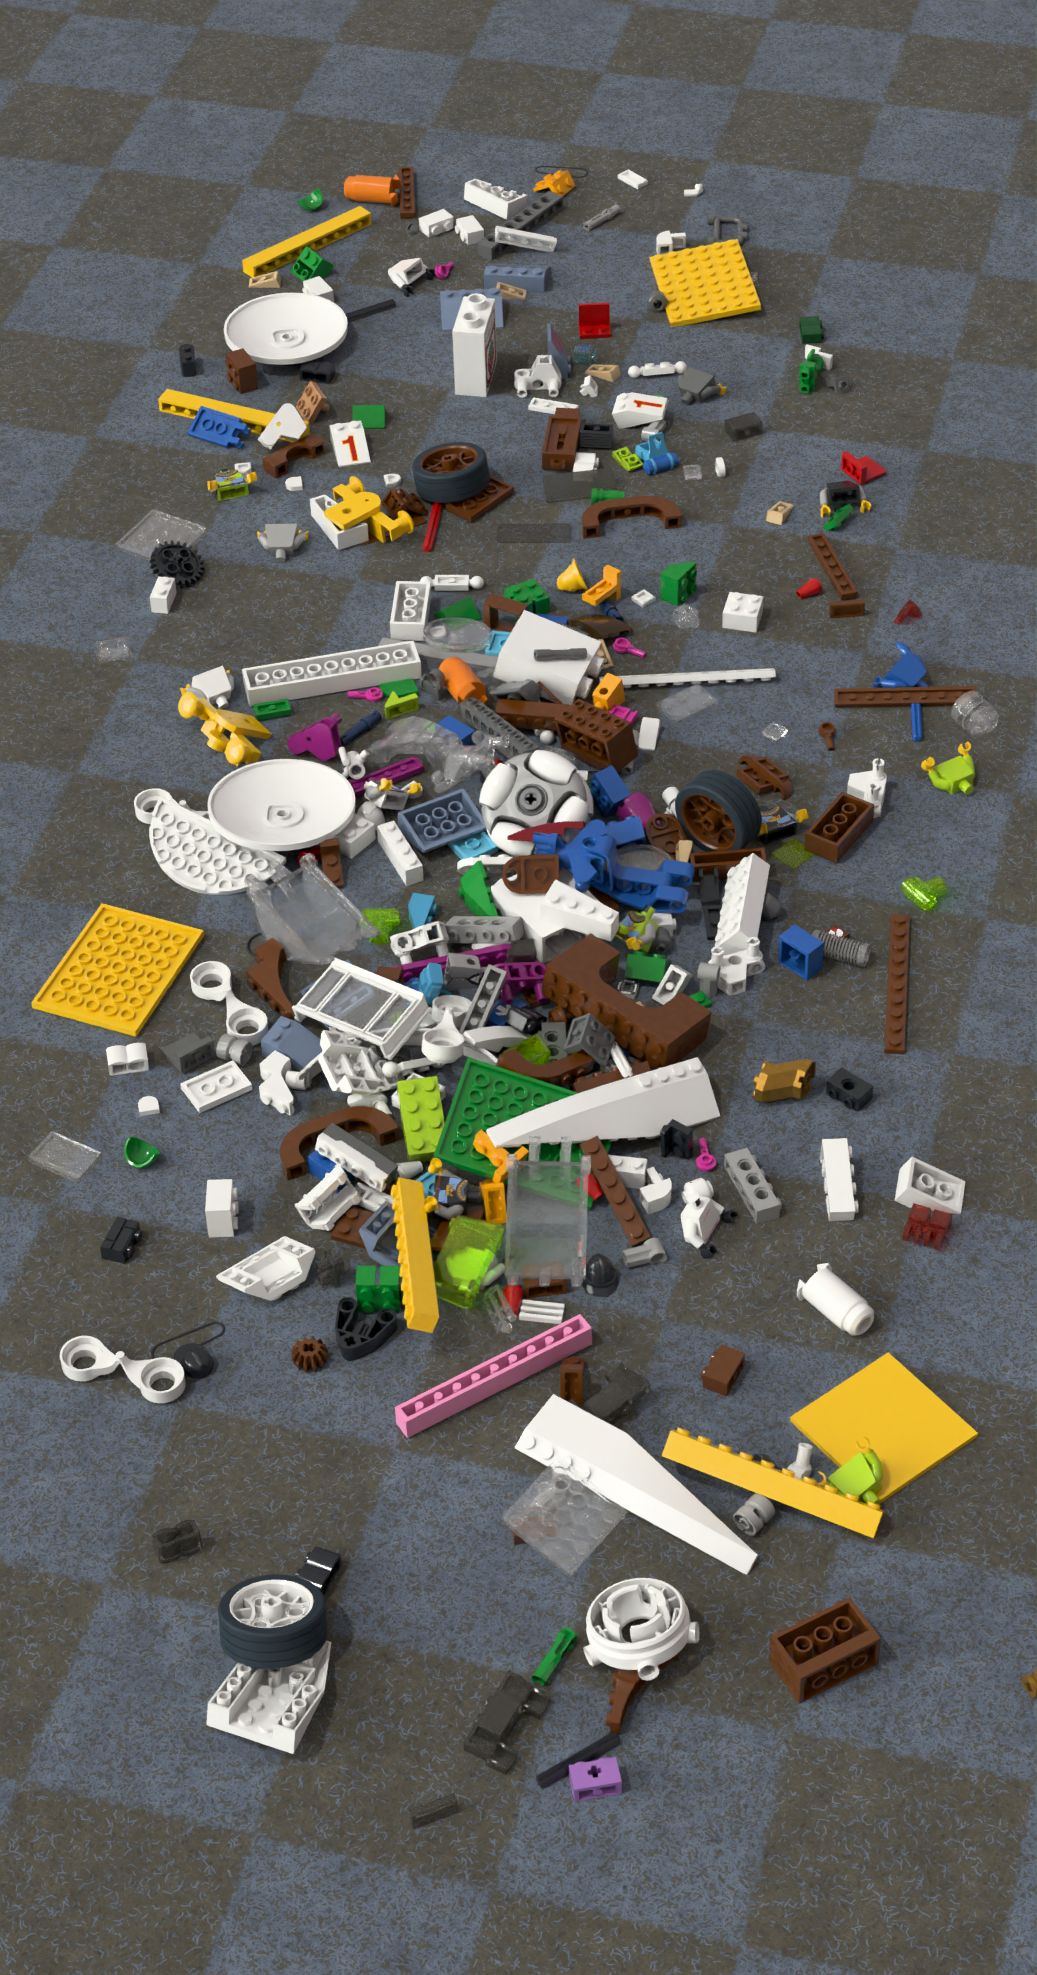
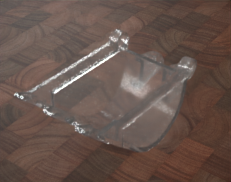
M311 853L304 855L300 859L301 868L294 872H290L277 861L269 865L267 870L274 881L271 885L266 884L263 880L260 881L254 875L244 880L247 887V895L252 901L253 915L261 934L266 941L271 938L277 940L284 947L286 959L289 961H300L302 964H330L335 961L333 956L342 951H352L358 947L356 943L362 939L374 938L381 934L318 868L317 861Z
M530 1136L528 1161H518V1155L507 1154L508 1196L505 1278H507V1285L517 1286L520 1278H539L540 1286H550L551 1279H571L572 1287H581L583 1279H586L588 1177L591 1174V1156H580V1162H571L572 1138L561 1137L560 1162H541L540 1137Z

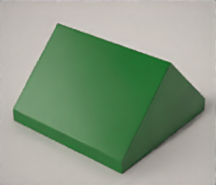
M352 405L353 421H361L363 429H385V405Z
M471 596L434 614L452 632H456L481 620V616Z

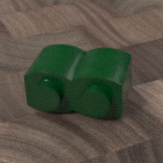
M819 316L800 317L799 328L802 344L821 343V339H824V330L822 329V320H819Z

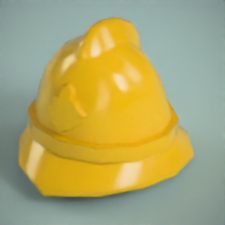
M575 558L558 577L557 587L559 590L575 592L582 589L588 590Z

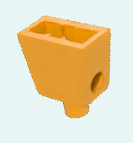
M607 673L593 692L594 706L607 712L614 705L620 706L625 701L622 679Z

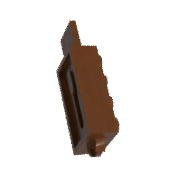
M556 407L555 416H549L542 450V469L573 471L576 453L579 450L580 409Z

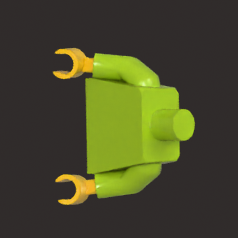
M969 742L965 743L966 749L963 748L962 743L958 747V752L963 754V758L960 755L937 766H934L935 761L932 757L922 762L921 767L923 770H928V776L935 788L948 791L951 794L961 790L966 795L973 792L975 768L972 757L968 753L971 749Z
M863 1437L867 1444L865 1447H861L856 1441L855 1446L860 1452L828 1477L830 1481L827 1482L825 1474L818 1471L823 1476V1480L816 1482L817 1485H822L823 1487L825 1484L836 1487L838 1489L837 1492L846 1495L848 1492L858 1496V1501L866 1504L868 1501L880 1504L881 1501L876 1493L882 1489L880 1482L883 1478L882 1463L874 1450L869 1448L870 1441L867 1437Z

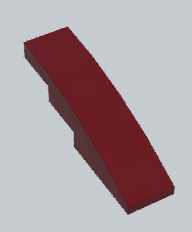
M564 821L542 824L508 835L507 840L533 842L535 831L546 834L558 833L559 836H566V829L583 830L586 822Z

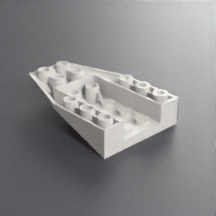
M326 1641L320 1651L311 1658L285 1668L259 1669L237 1663L208 1702L207 1725L294 1754L324 1695L331 1642Z

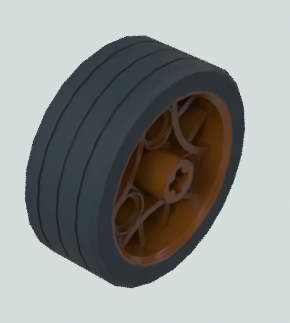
M452 442L437 445L419 454L412 463L416 491L421 498L430 502L451 503L466 500L482 492L490 482L486 453L480 446L472 443Z
M714 769L700 772L677 794L675 800L677 819L687 837L705 852L744 849L760 832L762 817L756 799L741 781L728 773Z

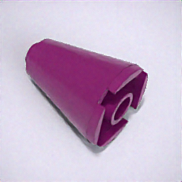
M641 792L626 798L623 801L625 805L622 808L619 806L616 813L621 821H624L629 816H639L643 830L649 818L656 815L648 795ZM659 820L655 821L657 826L662 827Z

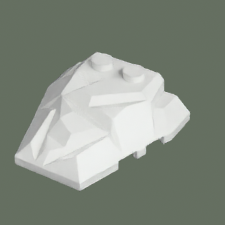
M323 1030L320 1041L323 1051L319 1055L318 1061L332 1091L369 1095L397 1088V1081L405 1080L402 1073H398L392 1078L386 1077L383 1074L382 1068L385 1063L394 1062L397 1064L395 1057L391 1060L384 1058L381 1048L373 1045L366 1048L360 1045L361 1040L355 1038L351 1042L346 1040L345 1034L341 1032Z

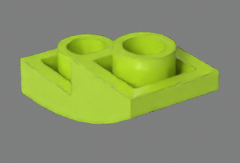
M627 447L612 452V457L629 472L643 467V463L636 453L632 454Z

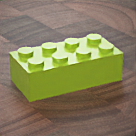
M437 1076L397 1081V1094L408 1162L418 1160L420 1162L431 1161L445 1124Z

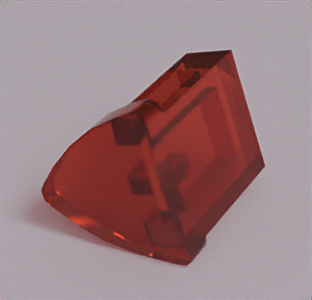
M911 599L900 610L894 621L895 624L900 625L907 616L916 619L922 616L919 607Z

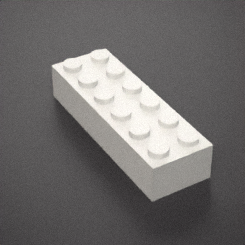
M754 853L747 858H743L740 864L732 867L727 873L728 879L725 885V895L722 899L723 905L720 911V921L717 926L718 932L715 937V947L723 948V956L747 950V940L751 937H758L770 865Z

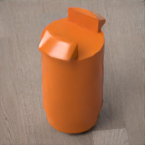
M356 175L349 176L345 180L344 195L348 200L391 204L392 207L399 203L395 189H402V184L397 175L395 177Z
M450 657L441 663L439 670L445 676V687L459 705L460 702L466 701L468 698H477L483 704H488L489 699L486 697L487 693L484 684L465 661L458 657Z

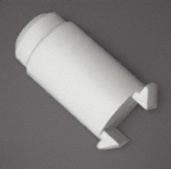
M829 1263L818 1264V1272L806 1284L799 1280L797 1287L798 1299L800 1301L803 1299L807 1300L842 1331H846L852 1336H857L866 1332L872 1325L874 1310L863 1297L832 1272V1267Z

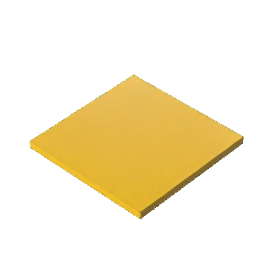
M886 1353L790 1417V1422L839 1468L860 1452L855 1446L856 1441L861 1447L867 1446L863 1437H867L870 1441L869 1448L874 1450L882 1463L883 1478L880 1481L882 1489L876 1493L881 1501L880 1504L978 1437V1433L890 1353Z

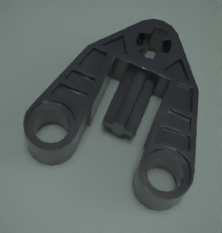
M352 1297L342 1298L338 1303L335 1323L336 1341L342 1357L347 1361H354L375 1352L397 1331V1315L394 1310L389 1308L382 1309L377 1314L375 1320L372 1321L370 1327L368 1324H365V1321L361 1320L354 1328L358 1319L357 1301Z

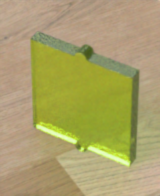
M794 838L771 853L781 863L786 864L793 870L815 854L804 850L805 844L803 845Z

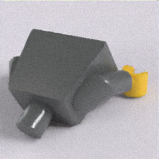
M687 367L684 375L678 377V389L683 396L681 402L689 405L692 400L702 402L705 398L716 393L724 395L727 387H722L720 383L716 385L714 375L691 367Z

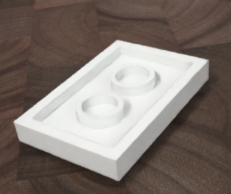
M230 1061L181 1083V1089L197 1111L202 1113L251 1091L252 1084L236 1063Z

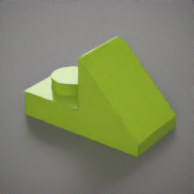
M392 691L385 704V718L388 720L419 710L416 693L399 698Z

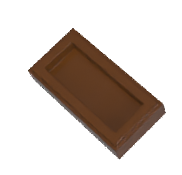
M863 599L830 602V618L864 616L865 601Z

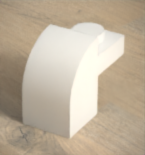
M664 231L656 238V251L659 255L672 252L674 248H686L685 233L670 234V231Z
M654 1167L646 1169V1182L648 1185L640 1188V1202L648 1215L663 1210L671 1201L670 1178L663 1180L662 1175L658 1174Z

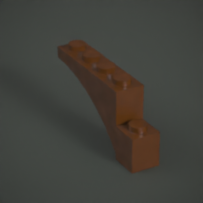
M271 938L255 948V961L257 965L246 971L248 976L247 983L251 989L258 991L262 1000H268L270 1007L274 1011L278 1010L280 1016L296 1021L292 1009L293 1005L289 1002L281 987L283 963L287 961L285 950L277 940Z
M679 1653L668 1661L659 1664V1670L673 1660L678 1661ZM618 1669V1671L613 1673L612 1685H616L615 1691L610 1692L609 1705L613 1707L612 1711H607L606 1725L610 1726V1733L615 1732L617 1735H620L628 1707L641 1687L647 1682L639 1677L637 1670Z

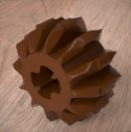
M304 1336L303 1341L297 1340L296 1345L292 1346V1362L296 1364L298 1370L304 1367L305 1372L309 1368H312L315 1372L316 1366L323 1369L324 1363L328 1360L326 1344H323L321 1339L316 1340L314 1336L311 1339H307Z

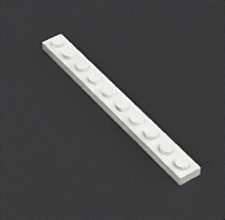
M774 668L617 677L622 679L623 688H629L631 684H638V687H648L649 683H656V686H666V683L673 682V685H684V682L691 681V684H701V681L719 683V680L736 682V679L750 682L754 681V678H761V681H769L771 677H776ZM599 677V684L604 677Z

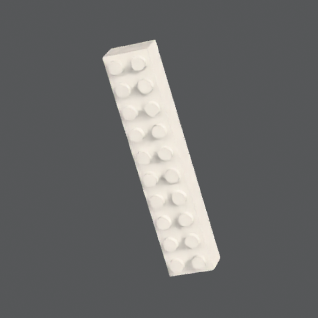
M407 641L242 669L248 703L252 707L254 704L282 699L294 700L377 686L382 683L411 678L419 679L421 677V661L414 641Z

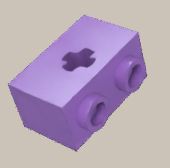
M604 1757L596 1761H581L569 1765V1779L574 1802L622 1794V1780L616 1757Z

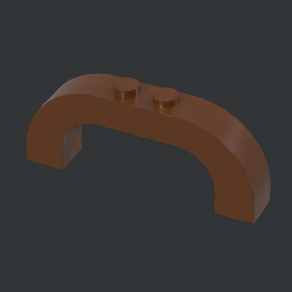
M636 496L604 500L591 505L584 511L582 515L583 539L600 537V524L602 522L638 516L657 517L663 522L665 529L681 528L682 515L676 504L658 496Z
M514 1048L500 1054L496 1066L560 1086L566 1085L569 1081L589 1073L597 1061L582 1049L550 1064L538 1065L527 1061Z
M366 1106L344 1108L305 1122L292 1129L281 1143L282 1171L287 1181L305 1175L306 1165L301 1154L307 1148L316 1145L318 1136L331 1123H334L348 1133L352 1131L368 1132L376 1138L380 1146L399 1140L398 1126L385 1112Z

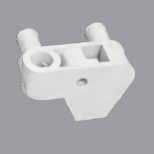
M537 355L531 369H518L514 373V385L520 398L526 397L527 390L549 389L551 397H556L559 394L558 389L562 384V375L552 355Z
M286 403L281 406L258 438V441L264 447L271 450L279 437L297 441L307 427L296 408L292 404Z
M878 758L873 760V771L850 774L847 794L874 804V818L881 815L887 775L883 772L884 760L880 759V765H878Z
M441 921L422 925L411 931L390 937L391 949L395 956L400 957L402 965L413 962L411 958L413 951L431 946L436 947L438 957L446 956L449 953L447 947L449 937L445 923ZM429 931L431 933L432 940H429L427 933ZM399 940L405 942L404 948L398 946Z
M751 937L747 940L748 948L744 951L723 956V948L717 946L711 949V960L708 963L721 966L717 987L729 996L746 992V977L762 973L765 969L763 955L759 951L760 941L756 937Z

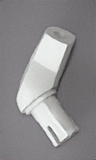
M380 1092L369 1095L352 1094L348 1096L347 1101L350 1107L366 1106L376 1108L393 1118V1114L387 1106L388 1099Z
M798 1444L796 1461L787 1468L796 1472L795 1476L801 1479L804 1476L809 1477L812 1470L809 1461L813 1446L810 1444Z

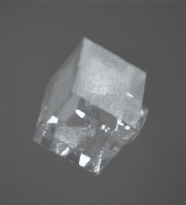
M684 603L673 610V623L678 628L684 629L687 632L693 628L696 629L700 624V612Z

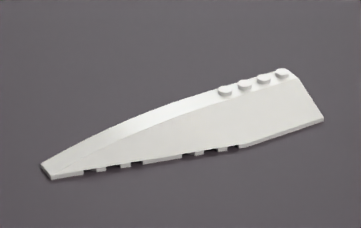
M698 1057L569 1096L487 1129L486 1132L495 1148L520 1147L522 1144L537 1146L540 1143H550V1145L559 1144V1142H568V1144L583 1143L596 1136L600 1140L609 1139V1141H617L619 1138L637 1140L638 1137L653 1139L661 1136L660 1131L662 1127L667 1125L672 1119L687 1127H692L719 1118L720 1113L708 1074Z
M554 1394L528 1424L515 1446V1449L560 1474H566L576 1483L745 1575L749 1574L758 1557L746 1543L733 1533L630 1435Z

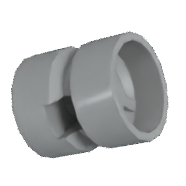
M226 1033L222 1035L217 1044L216 1055L218 1058L227 1061L232 1059L236 1064L244 1066L252 1055L253 1045L250 1041L238 1039L236 1036Z
M755 1493L746 1501L745 1505L741 1506L734 1513L733 1521L740 1530L745 1529L746 1534L754 1536L763 1527V1524H766L775 1515V1509L765 1496Z

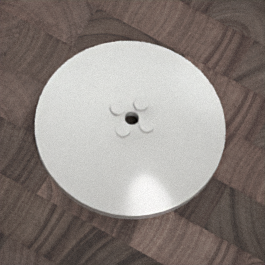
M278 293L253 299L236 308L228 316L224 324L225 341L232 351L244 348L254 362L275 365L302 363L322 357L336 349L344 341L348 332L347 317L338 305L323 297L305 293Z
M298 759L266 760L241 767L222 778L214 786L208 798L209 819L213 827L222 836L241 846L266 851L297 850L322 843L340 833L350 823L356 807L354 790L344 776L325 765Z

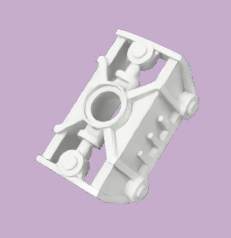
M335 1165V1168L330 1173H326L325 1178L307 1195H303L304 1198L298 1204L296 1203L295 1207L306 1224L312 1229L329 1231L333 1229L334 1222L352 1205H357L361 1198L341 1166ZM346 1183V1186L340 1192L334 1193L339 1185ZM317 1209L316 1215L311 1220H309V1217L312 1214V1210Z

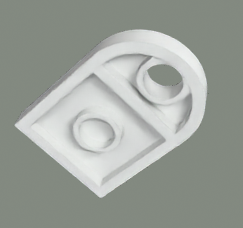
M502 854L498 855V857L481 855L478 858H466L458 861L457 871L464 875L477 861L481 860L486 875H502L504 865L513 857ZM508 870L506 875H514V870Z

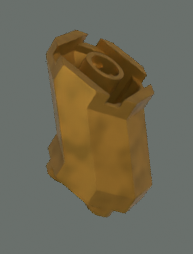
M808 1059L780 1064L765 1061L760 1074H756L753 1085L756 1086L753 1099L764 1103L789 1098L804 1100L812 1086L810 1080L816 1074V1062Z

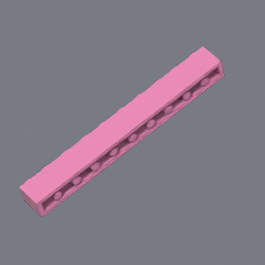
M579 1314L396 1406V1424L405 1436L409 1438L551 1366L563 1358L592 1345V1328Z

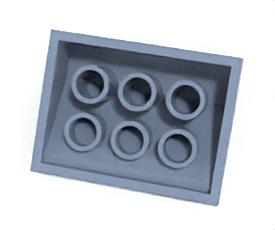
M490 263L485 267L484 289L496 288L497 283L501 282L530 292H544L550 266Z
M501 288L440 291L442 331H453L463 297H468L475 293L482 294L486 298L495 299L496 329L504 328Z
M464 788L398 812V828L405 839L422 853L486 830L481 813Z

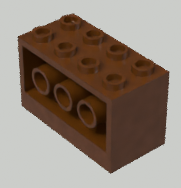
M578 699L554 718L562 751L598 769L607 768L612 765L618 773L638 756L631 722Z
M849 1597L843 1601H837L831 1607L823 1611L819 1610L811 1617L799 1620L791 1627L779 1630L770 1636L769 1663L800 1704L879 1664L881 1638Z

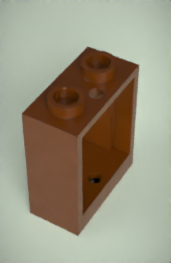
M492 593L483 603L484 629L512 632L516 624L500 620L498 610L517 615L519 620L523 611H528V605Z

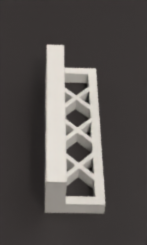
M496 226L495 242L545 252H553L557 243V238L501 226Z

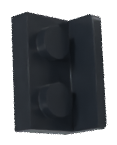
M672 1119L660 1131L661 1156L665 1158L673 1151L676 1156L689 1160L693 1156V1129Z

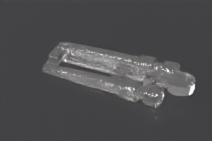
M496 1284L484 1293L482 1299L495 1332L498 1334L502 1332L509 1334L512 1331V1325L506 1320L514 1322L517 1317L499 1285ZM496 1290L503 1304L501 1307L493 1294ZM488 1298L490 1299V1301H491V1303H492V1305H493V1307H494V1309H495V1311H496L495 1313H494L492 1307L490 1306V1304H489V1302H488V1300H487Z

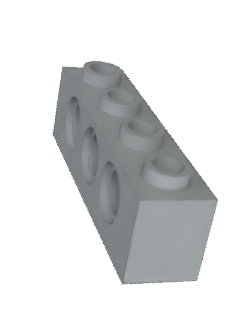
M453 916L445 924L449 937L448 943L516 944L525 934L522 917Z
M488 964L459 1030L460 1034L463 1035L465 1031L486 1026L508 976L507 971Z
M748 1148L725 1154L724 1167L756 1224L779 1218L780 1209H782L781 1201L778 1197H775L772 1185L767 1183L764 1171L759 1169L756 1157L751 1155Z

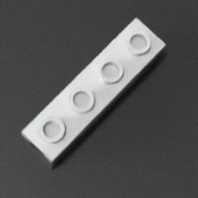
M331 1123L318 1136L315 1147L316 1151L337 1165H340L370 1187L382 1192L395 1179L398 1169L397 1164L334 1123Z

